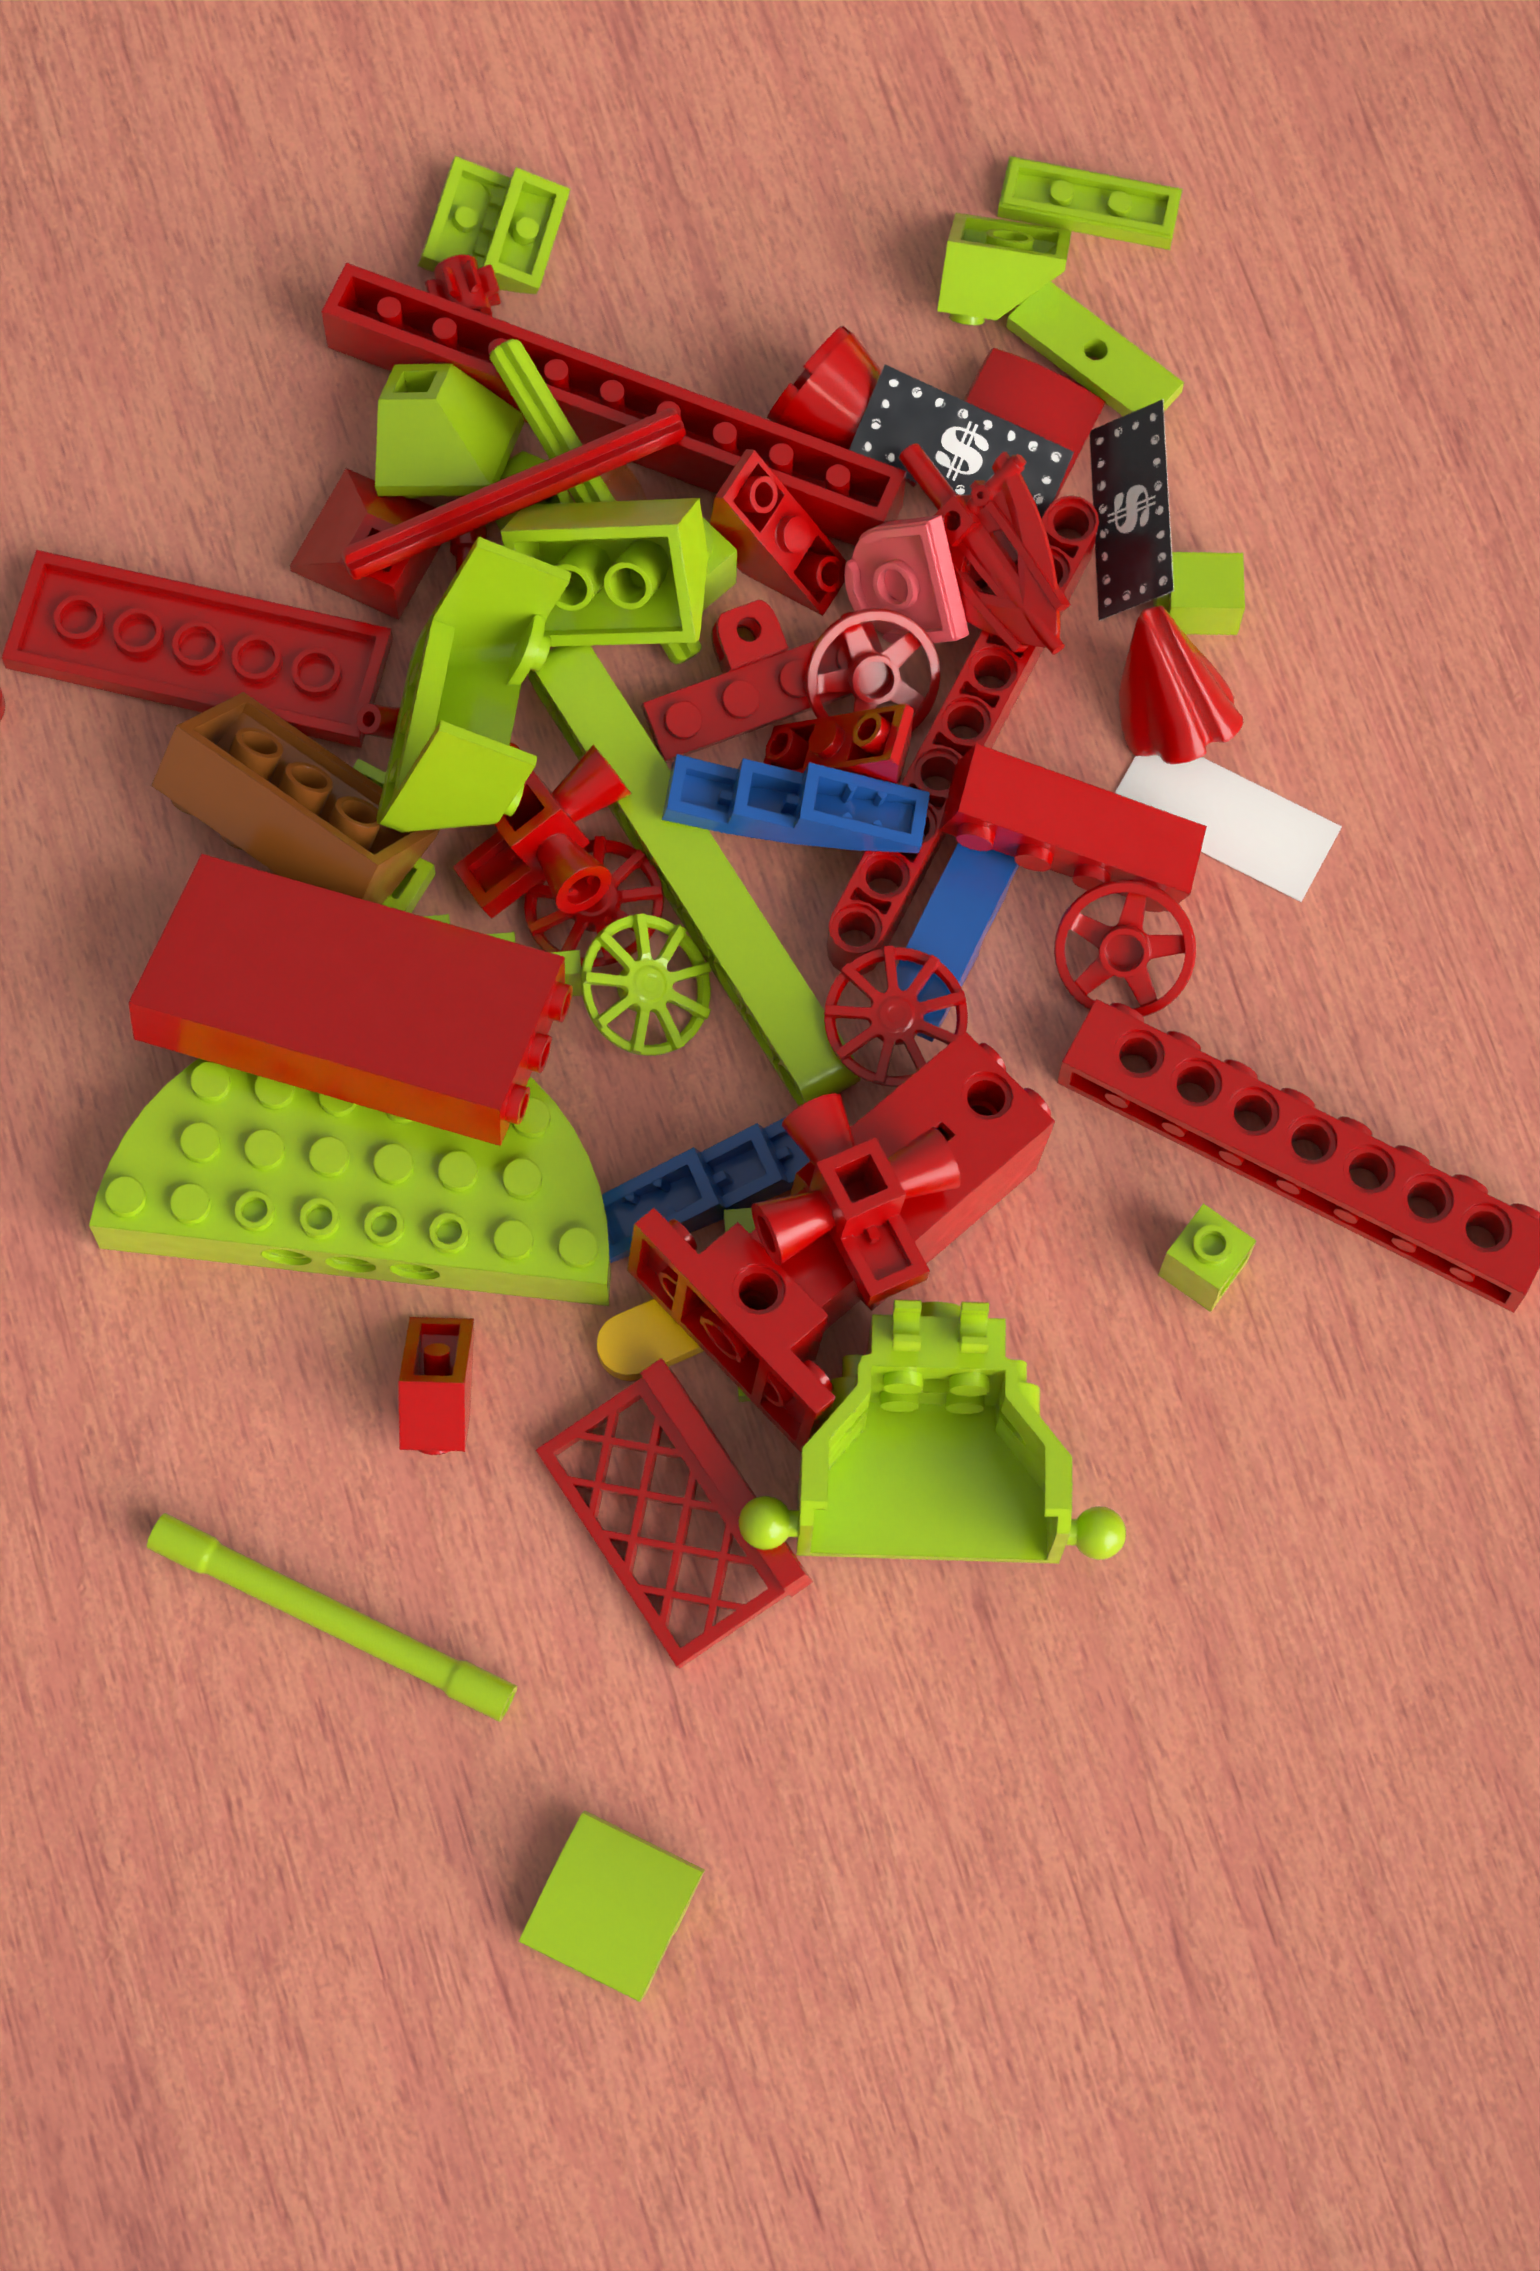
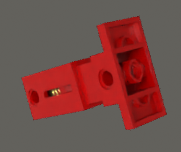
M964 1031L853 1124L850 1129L855 1146L876 1137L887 1158L931 1127L937 1128L948 1142L960 1173L959 1188L905 1199L900 1212L927 1264L1037 1169L1055 1120L1051 1117L1049 1106L1036 1091L1031 1088L1023 1089L1006 1072L1004 1061L991 1046L986 1043L978 1044ZM811 1161L796 1172L790 1196L809 1191L815 1169ZM655 1208L651 1209L634 1224L627 1271L802 1453V1448L830 1417L836 1398L831 1392L833 1390L831 1381L823 1370L814 1363L823 1333L860 1300L867 1306L829 1231L781 1265H777L767 1254L756 1229L749 1234L737 1222L698 1254L696 1252V1241L679 1221L671 1219L668 1222ZM887 1298L878 1301L872 1305H869L867 1307L871 1311H873Z

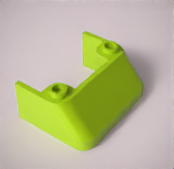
M478 536L425 624L414 647L378 808V824L399 832H412L496 824L503 814L512 816L515 813L523 794L524 783L537 762L536 755L510 746L520 688L529 671L539 672L546 661L551 646V637L544 635L546 619L570 583L572 572Z

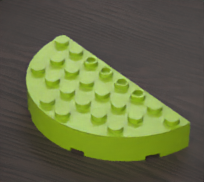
M197 1059L159 1091L144 1107L125 1133L108 1164L100 1184L89 1224L100 1249L609 1306L611 1268L608 1228L599 1183L589 1156L574 1128L553 1099L532 1077L529 1078L526 1085L530 1087V1098L524 1118L519 1125L510 1123L501 1146L210 1061Z

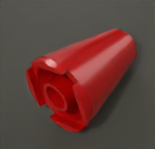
M840 326L803 366L805 368L794 384L789 383L771 408L767 418L770 421L849 450L882 370L855 334L851 333L844 326ZM906 479V482H908L912 487H915L917 485V483L909 479Z

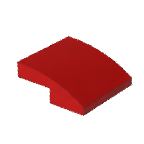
M992 348L988 352L963 400L1074 452L1055 499H1057L1106 403L1103 399L1066 377L1030 360L996 348Z

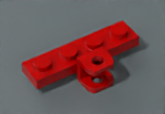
M756 600L721 613L717 622L712 627L711 640L723 674L646 701L641 705L656 748L664 761H672L677 754L686 756L812 710L807 699L803 680L810 652L817 640L787 650L789 647L779 621L772 608L763 600ZM873 622L862 623L861 625L874 650L882 652L883 649ZM737 628L750 630L754 636V641H744L737 633ZM844 631L825 650L819 664L818 674L845 669L851 665L852 658ZM850 692L819 693L822 705L853 695Z

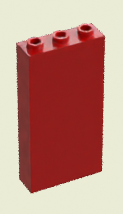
M201 853L128 1005L134 1040L501 1146L510 1123L519 1125L524 1118L530 1098V1087L526 1085L532 1071L541 1073L547 1063L552 1043V1037L548 1035L553 1021L561 1023L564 1021L571 1003L573 986L565 983L564 956Z

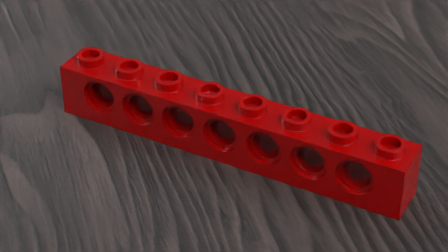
M1096 999L1062 1061L1057 1080L1058 1084L1513 1313L1526 1296L1540 1268V1212L1519 1203H1513L1510 1206L1488 1195L1487 1188L1479 1181L1461 1174H1455L1452 1177L1430 1166L1429 1159L1421 1152L1403 1145H1398L1394 1148L1372 1137V1131L1363 1123L1344 1116L1336 1119L1316 1109L1314 1102L1305 1094L1291 1088L1278 1090L1258 1080L1256 1072L1247 1065L1231 1059H1226L1222 1062L1202 1052L1200 1045L1189 1036L1177 1031H1168L1166 1034L1144 1023L1142 1015L1127 1005L1121 1003H1111V1005H1108ZM1127 1055H1138L1145 1058L1152 1069L1145 1073H1133L1122 1065L1120 1059ZM1185 1083L1197 1084L1206 1091L1208 1099L1202 1102L1188 1101L1180 1095L1177 1087ZM1243 1111L1253 1112L1263 1120L1265 1128L1259 1131L1246 1130L1237 1123L1234 1115ZM1298 1140L1311 1141L1319 1147L1322 1157L1316 1160L1304 1159L1296 1154L1292 1143ZM1359 1168L1371 1171L1377 1177L1380 1187L1375 1189L1359 1187L1351 1179L1350 1171ZM1414 1197L1427 1199L1434 1205L1437 1216L1434 1218L1417 1216L1410 1209L1407 1200ZM1479 1226L1488 1230L1494 1238L1495 1246L1483 1248L1475 1245L1468 1238L1466 1228Z

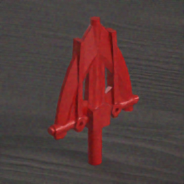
M918 443L908 446L902 451L899 459L938 510L933 516L942 515L966 621L981 630L1001 637L1014 653L1024 652L1029 645L1045 647L1052 655L1059 653L1065 647L1060 639V611L1066 610L1071 604L1057 583L1054 559L1046 529L1036 503L1021 475L1024 465L1027 463L1020 454L1010 457L1007 452H1002L995 459L992 466L994 474L986 482L985 480H975L969 486L972 489L971 495H957ZM1002 530L1017 551L1018 567L994 532ZM968 561L996 595L983 592L966 572Z

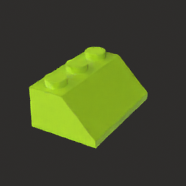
M700 498L533 504L519 510L501 530L504 547L572 572L570 583L546 619L544 635L551 637L550 647L696 643L699 640L708 566V550Z

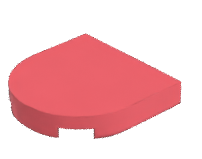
M942 515L885 522L867 530L859 537L851 560L846 562L844 573L847 595L854 612L870 608H882L899 612L921 626L933 643L958 641L969 635ZM872 621L874 628L883 634L882 638L892 644L909 632L906 628L892 622Z

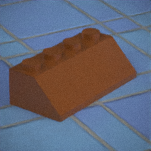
M244 692L176 725L151 785L171 799L172 804L177 809L201 820L218 832L227 844L245 851L268 867L272 874L381 905L394 892L415 863L436 839L440 830L399 832L378 824L377 813L382 787Z

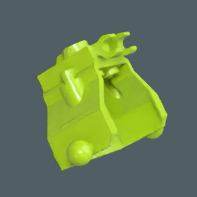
M894 1299L892 1315L872 1314L866 1355L844 1356L842 1358V1377L831 1380L833 1386L831 1392L836 1398L830 1417L802 1448L797 1510H789L783 1502L774 1497L761 1496L749 1501L743 1507L739 1516V1529L742 1537L748 1544L758 1549L768 1550L780 1546L788 1537H797L796 1556L1059 1564L1066 1545L1076 1546L1082 1554L1091 1559L1104 1560L1113 1557L1121 1550L1125 1543L1126 1527L1119 1514L1103 1506L1086 1509L1077 1519H1071L1072 1456L1040 1417V1387L1027 1383V1362L1006 1358V1319L988 1318L989 1302L962 1301L961 1306L948 1302H922V1300Z

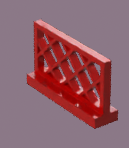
M660 1358L640 1372L642 1378L537 1448L536 1452L676 1667L680 1669L787 1595L794 1596L812 1584L813 1581L786 1540L780 1546L768 1550L755 1548L744 1540L739 1529V1516L743 1507L757 1497L673 1370ZM642 1398L654 1415L649 1444L615 1438L620 1413ZM607 1422L604 1436L591 1433ZM662 1430H664L675 1449L659 1446ZM578 1441L602 1445L595 1481L569 1476L557 1455ZM613 1447L647 1453L640 1489L605 1483ZM657 1455L681 1459L689 1468L690 1473L684 1498L650 1491ZM698 1483L711 1503L695 1500ZM577 1487L593 1490L590 1505L587 1504ZM603 1492L637 1498L630 1535L607 1531L602 1527L598 1520ZM648 1500L682 1506L675 1543L640 1537ZM692 1509L719 1513L726 1524L720 1552L685 1545ZM733 1537L747 1557L730 1554ZM612 1541L628 1543L625 1560ZM638 1546L673 1552L666 1589L641 1585L634 1576L633 1569ZM683 1554L718 1561L711 1598L676 1591ZM728 1563L754 1567L768 1588L746 1604L721 1600ZM647 1595L663 1598L660 1614ZM678 1600L709 1606L704 1632L681 1647L668 1628L673 1601ZM719 1608L734 1611L716 1624Z

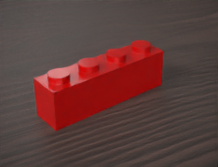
M976 743L956 763L939 831L956 836L957 842L966 848L977 851H989L992 849L1012 856L1014 861L1025 869L1039 872L1051 870L1071 877L1072 882L1076 886L1085 890L1110 881L1138 879L1163 890L1179 904L1191 894L1207 826ZM1121 892L1116 894L1127 897L1128 893ZM1146 897L1145 911L1168 912L1159 902Z

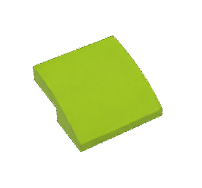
M455 156L450 165L418 266L434 272L436 265L446 258L455 255H470L476 259L479 268L490 264L493 266L500 290L537 294L571 189L517 167L514 169L511 177Z
M584 1810L569 1836L518 1942L641 2002L648 1991L672 1936L680 1926L705 1869Z

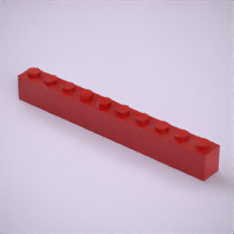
M345 263L321 311L328 348L388 371H392L395 364H453L519 412H521L520 408L490 360V353L505 341L511 339L520 341L582 444L589 443L665 409L674 408L684 424L686 433L684 438L675 444L637 459L633 463L717 494L745 450H755L821 531L827 536L856 546L859 537L867 530L885 522L897 520L903 507L906 471L350 263ZM522 413L524 422H527L526 418Z

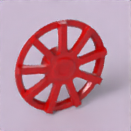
M595 836V839L589 840L590 843L583 849L588 853H593V857L602 865L604 864L605 853L619 855L627 860L611 874L612 880L606 894L596 904L578 913H564L557 910L543 918L537 919L538 897L554 900L549 886L543 885L546 878L527 891L524 905L525 918L529 931L540 948L546 952L576 950L585 930L597 932L598 934L612 922L631 916L621 910L622 903L652 900L651 916L661 918L664 907L663 887L655 867L649 863L646 854L640 849L636 850L624 843L606 840L605 836ZM637 868L643 871L651 885L649 887L618 890L619 884ZM568 919H573L575 923L560 950L545 937L544 932ZM647 928L648 936L650 939L651 936L654 934L655 929ZM636 940L624 948L630 956L637 952ZM601 947L603 956L595 957L592 968L611 965L618 961L606 949ZM580 957V958H581V967H582V964H583L584 957Z
M890 945L866 953L850 964L847 963L841 969V973L835 979L827 996L824 1023L832 1050L848 1070L868 1082L881 1086L899 1087L913 1074L904 1076L887 1075L894 1046L905 1045L918 1071L926 1064V1061L914 1039L916 1035L922 1033L949 1045L964 1031H967L968 1010L964 991L955 976L940 962V959L918 950ZM896 960L909 961L923 966L905 991L901 990L898 986ZM884 961L887 990L881 993L859 972L868 966ZM933 973L944 982L951 993L923 1002H919L917 999L919 992ZM849 981L871 1000L870 1007L837 1005L840 995ZM948 1007H956L955 1033L924 1021V1015ZM836 1019L867 1020L870 1026L842 1045L836 1029ZM877 1037L883 1042L875 1073L861 1066L851 1055Z

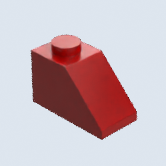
M409 1317L398 1380L399 1450H418L428 1455H442L450 1451H465L471 1406L474 1344L473 1318Z

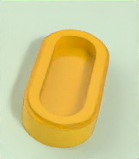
M655 1299L611 1317L602 1326L597 1338L598 1358L603 1368L613 1377L626 1381L642 1378L640 1372L660 1358L668 1366H671L703 1352L702 1348Z

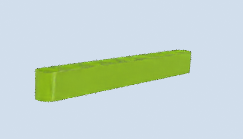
M559 646L551 648L539 672L530 670L528 673L536 693L578 760L594 744L631 791V795L609 805V809L636 850L640 849L646 854L649 863L655 867L662 883L664 896L685 929H687L706 962L710 963L714 975L796 1104L801 1106L822 1095L839 1094L860 1082L861 1078L848 1070L832 1050L825 1030L823 1008L710 831L662 820L671 770L591 646ZM838 1033L842 1045H844L845 1043Z

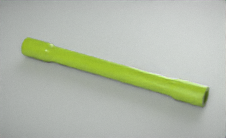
M167 1513L161 1515L151 1531L147 1542V1549L196 1573L208 1574L441 1689L448 1697L498 1722H501L514 1699L517 1685L468 1661L456 1660L222 1545L215 1537Z

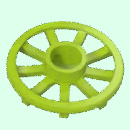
M646 914L624 917L612 922L601 930L593 939L585 954L581 970V991L589 1017L607 1040L629 1053L656 1056L677 1050L685 1046L694 1037L704 1020L709 1017L711 1011L709 1009L711 992L709 973L712 971L710 963L705 962L697 945L686 934L687 929L680 924L675 925L663 918ZM627 928L634 929L638 958L636 960L612 937L614 934ZM647 928L658 930L669 936L656 959L651 957ZM678 945H680L690 959L692 966L670 972L667 970V964ZM601 947L606 949L623 966L624 969L619 975L592 972L595 957ZM696 977L697 1000L694 1001L676 992L672 987L673 984ZM591 985L617 987L620 1000L599 1014L593 1000ZM666 1003H672L692 1014L688 1024L680 1033L667 1009ZM627 1008L637 1012L630 1041L616 1034L607 1025ZM650 1012L656 1014L667 1038V1041L664 1043L644 1045Z

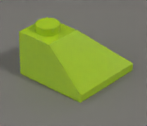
M955 213L947 242L937 311L950 313V320L965 325H982L985 319L998 320L1065 272L1072 230Z

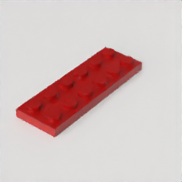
M36 550L1 658L6 669L198 712H204L244 692L307 736L361 748L365 734L361 733L358 729L356 717L362 706L375 703L393 641L391 628Z

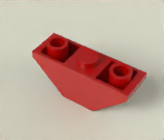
M746 449L714 498L710 524L737 550V568L741 573L823 616L845 582L844 573L847 561L757 452Z
M905 703L776 725L766 745V755L763 763L804 773L810 762L899 784L910 747L914 709Z

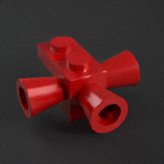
M510 742V746L520 749L516 744ZM593 744L553 792L533 770L524 783L523 794L515 813L512 816L503 814L498 823L494 824L498 831L455 864L453 869L482 910L491 919L544 878L547 880L555 903L560 911L564 913L584 911L596 904L606 894L610 887L612 876L605 866L583 849L590 841L576 822L632 793Z
M840 1094L822 1095L793 1110L783 1120L782 1127L812 1162L815 1169L807 1193L753 1203L751 1206L756 1231L772 1261L777 1265H781L829 1231L867 1306L926 1281L930 1270L900 1212L905 1199L959 1188L960 1173L948 1142L937 1128L931 1127L887 1158L876 1137L855 1146Z

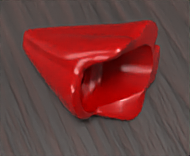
M1163 606L1145 608L1136 620L1120 683L1119 713L1123 736L1127 747L1135 756L1157 755L1167 764L1187 763L1206 755V746L1209 743H1226L1230 741L1241 730L1244 719L1233 705L1234 696L1229 685L1212 663L1180 629Z

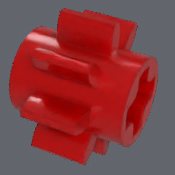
M455 255L444 259L434 268L435 279L425 281L428 293L489 316L493 314L491 306L500 305L501 303L498 294L500 288L493 266L490 264L479 268L476 259L470 255Z

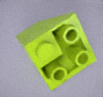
M395 364L378 399L375 472L377 495L403 496L410 499L423 496L463 497L500 481L524 425L522 413L453 364Z

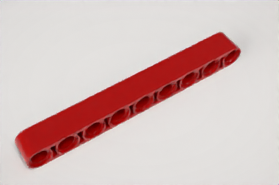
M1074 495L1062 496L1054 500L1042 517L1054 559L1057 583L1068 601L1091 560L1099 525L1098 513L1094 506L1086 499ZM1071 529L1081 534V537L1067 539L1060 536L1057 531ZM982 630L901 783L903 786L930 792L924 828L925 838H923L919 853L865 851L831 915L828 925L827 953L833 967L840 972L847 963L850 964L866 953L889 945L947 834L939 831L950 787L946 790L937 791L930 789L923 781L929 777L939 776L951 783L956 763L976 743L992 749L1044 647L1029 645L1024 652L1014 653L1001 637ZM984 676H993L1003 681L1005 685L1000 688L991 689L982 686L977 680ZM957 726H967L975 730L978 736L972 739H961L953 735L950 730ZM884 878L894 882L898 889L890 894H880L873 891L868 884L875 879ZM858 930L866 933L871 938V941L864 946L854 947L842 941L841 935L847 931ZM878 963L868 966L859 973L864 975L870 972Z

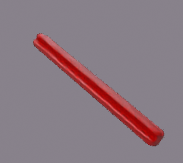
M674 408L665 409L348 545L341 552L343 563L352 579L359 580L675 444L686 435L684 424Z

